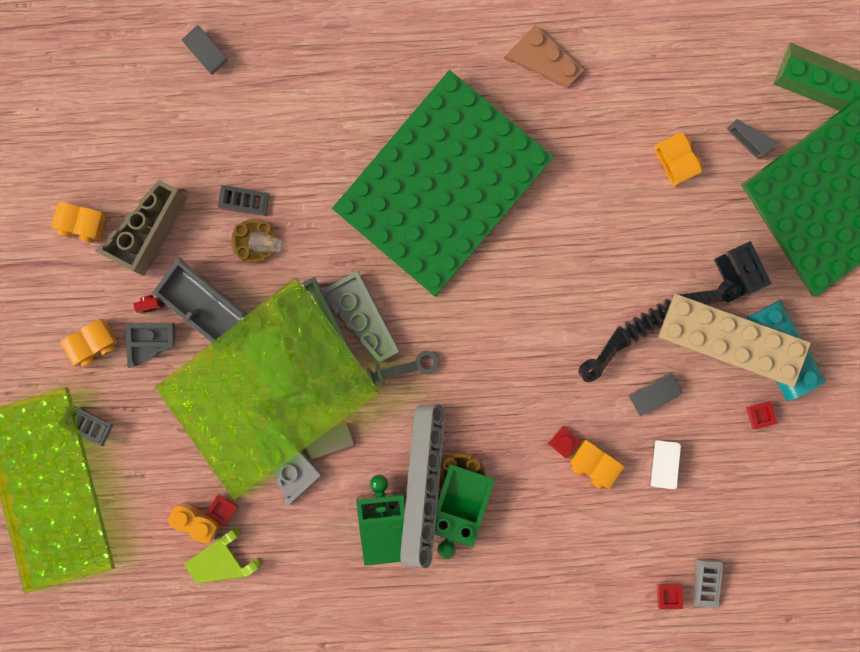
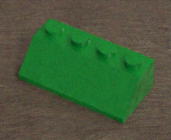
M790 43L773 84L840 111L860 96V70Z

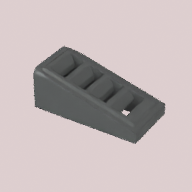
M738 119L727 128L758 160L777 144L772 138Z
M221 185L218 207L225 211L266 216L269 193ZM231 193V203L227 204L228 194ZM238 195H241L240 206L236 205ZM247 196H251L249 207H246ZM256 197H260L259 209H255Z
M74 405L68 407L60 423V426L100 446H104L114 426L91 412ZM102 425V427H101V429H100V431H99V433H98V435H97V437H96L95 434H96V432H97L99 426Z

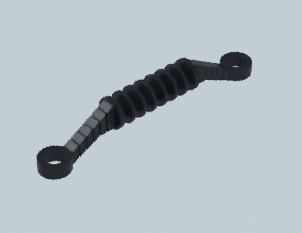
M729 278L723 281L717 290L677 295L702 304L730 302L740 295L742 286L736 279ZM669 299L664 300L665 308L658 303L656 305L658 312L653 308H649V317L644 312L641 313L642 321L634 317V326L628 321L625 322L626 330L618 326L604 347V350L600 353L601 355L597 359H589L581 364L578 370L581 378L585 382L595 381L601 376L617 351L631 346L630 338L638 342V333L644 338L647 337L646 329L654 333V324L661 329V320L663 319L664 321L671 301Z

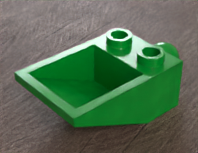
M450 464L437 503L435 535L445 538V541H442L437 548L438 555L441 558L451 559L455 555L456 547L454 541L474 547L495 479ZM443 520L448 523L446 529L439 528V523ZM464 528L470 529V534L467 537L461 534Z
M380 474L373 476L370 480V488L375 494L360 495L356 499L364 566L401 562L400 554L405 513L404 492L385 493L384 491L388 487V480ZM389 501H397L398 504L396 507H390ZM373 503L375 507L372 510H368L366 504Z

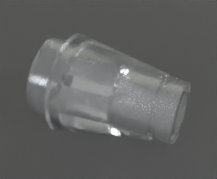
M259 230L257 232L251 231L248 249L253 250V252L280 253L283 239H278Z

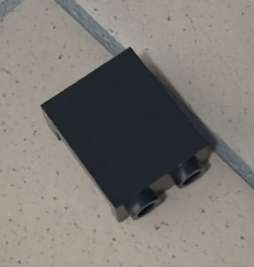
M751 241L714 259L724 281L734 278L741 284L742 291L737 298L746 294L749 295L772 284Z

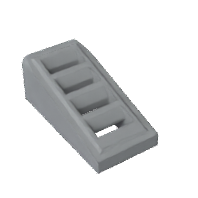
M709 559L695 560V607L718 608L723 562ZM704 568L713 569V573H705ZM703 577L713 578V582H703ZM702 586L713 587V591H702ZM701 596H712V601L701 600Z

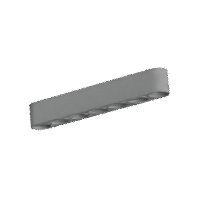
M440 404L418 405L414 412L400 554L401 563L405 567L428 568L432 563L445 425V410Z

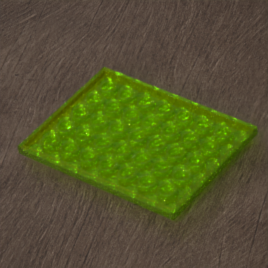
M294 278L155 387L233 500L239 498L380 393L298 278Z

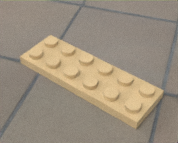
M677 294L673 295L657 337L794 387L811 344L802 339Z

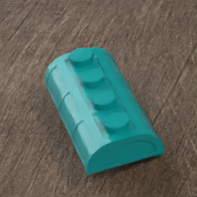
M781 299L745 318L746 320L803 340ZM808 350L794 387L775 382L786 401H791L821 386L827 379L821 372L811 351Z

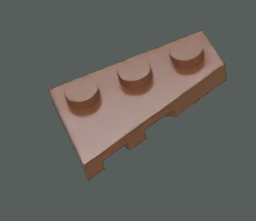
M536 25L504 57L505 60L513 61L526 70L539 73L544 78L567 89L584 72L570 56Z

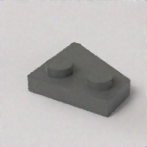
M127 323V367L132 368L175 346V323Z

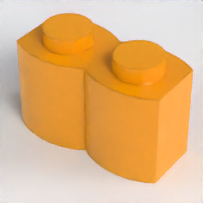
M683 132L669 137L654 146L655 152L674 187L702 173L701 168L703 167L701 159L697 155L695 156L691 150L692 142L687 135L685 136Z
M58 201L51 228L58 230L57 235L71 238L72 234L78 235L81 241L93 243V240L101 241L107 214Z
M98 319L66 337L60 343L73 366H82L84 368L94 363V358L99 354L105 356L115 350L114 346L119 342L106 320Z
M587 440L582 441L568 462L572 465L571 470L581 477L584 474L592 479L590 483L601 491L603 488L609 490L625 467Z
M187 503L176 505L167 520L171 527L181 532H188L193 539L201 543L213 541L222 526L207 515L202 514L195 506Z

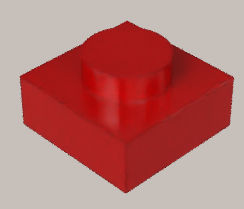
M153 295L141 297L139 302L133 303L135 312L140 314L164 308L162 301Z
M771 401L746 407L752 429L777 424Z
M562 426L547 444L566 459L581 441Z
M218 494L205 515L225 527L239 506Z
M657 584L658 608L683 609L682 585Z

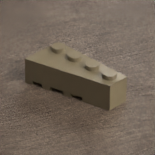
M158 180L139 201L138 207L132 213H128L122 225L117 230L114 229L108 236L110 238L103 246L100 245L95 251L145 276L184 205L187 196L178 189Z

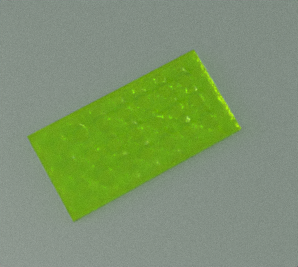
M69 387L0 407V500L24 594L115 568L82 437L78 432L80 429L75 419L76 414Z

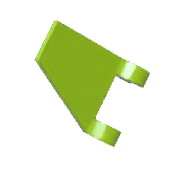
M237 527L184 563V566L196 583L247 577L262 566L259 559L256 558L245 567H242L228 547L230 542L242 535Z

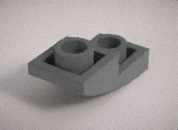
M199 25L194 27L182 39L189 50L212 75L228 61V58Z
M671 372L651 381L650 385L631 393L629 397L638 414L642 416L678 397L683 391Z

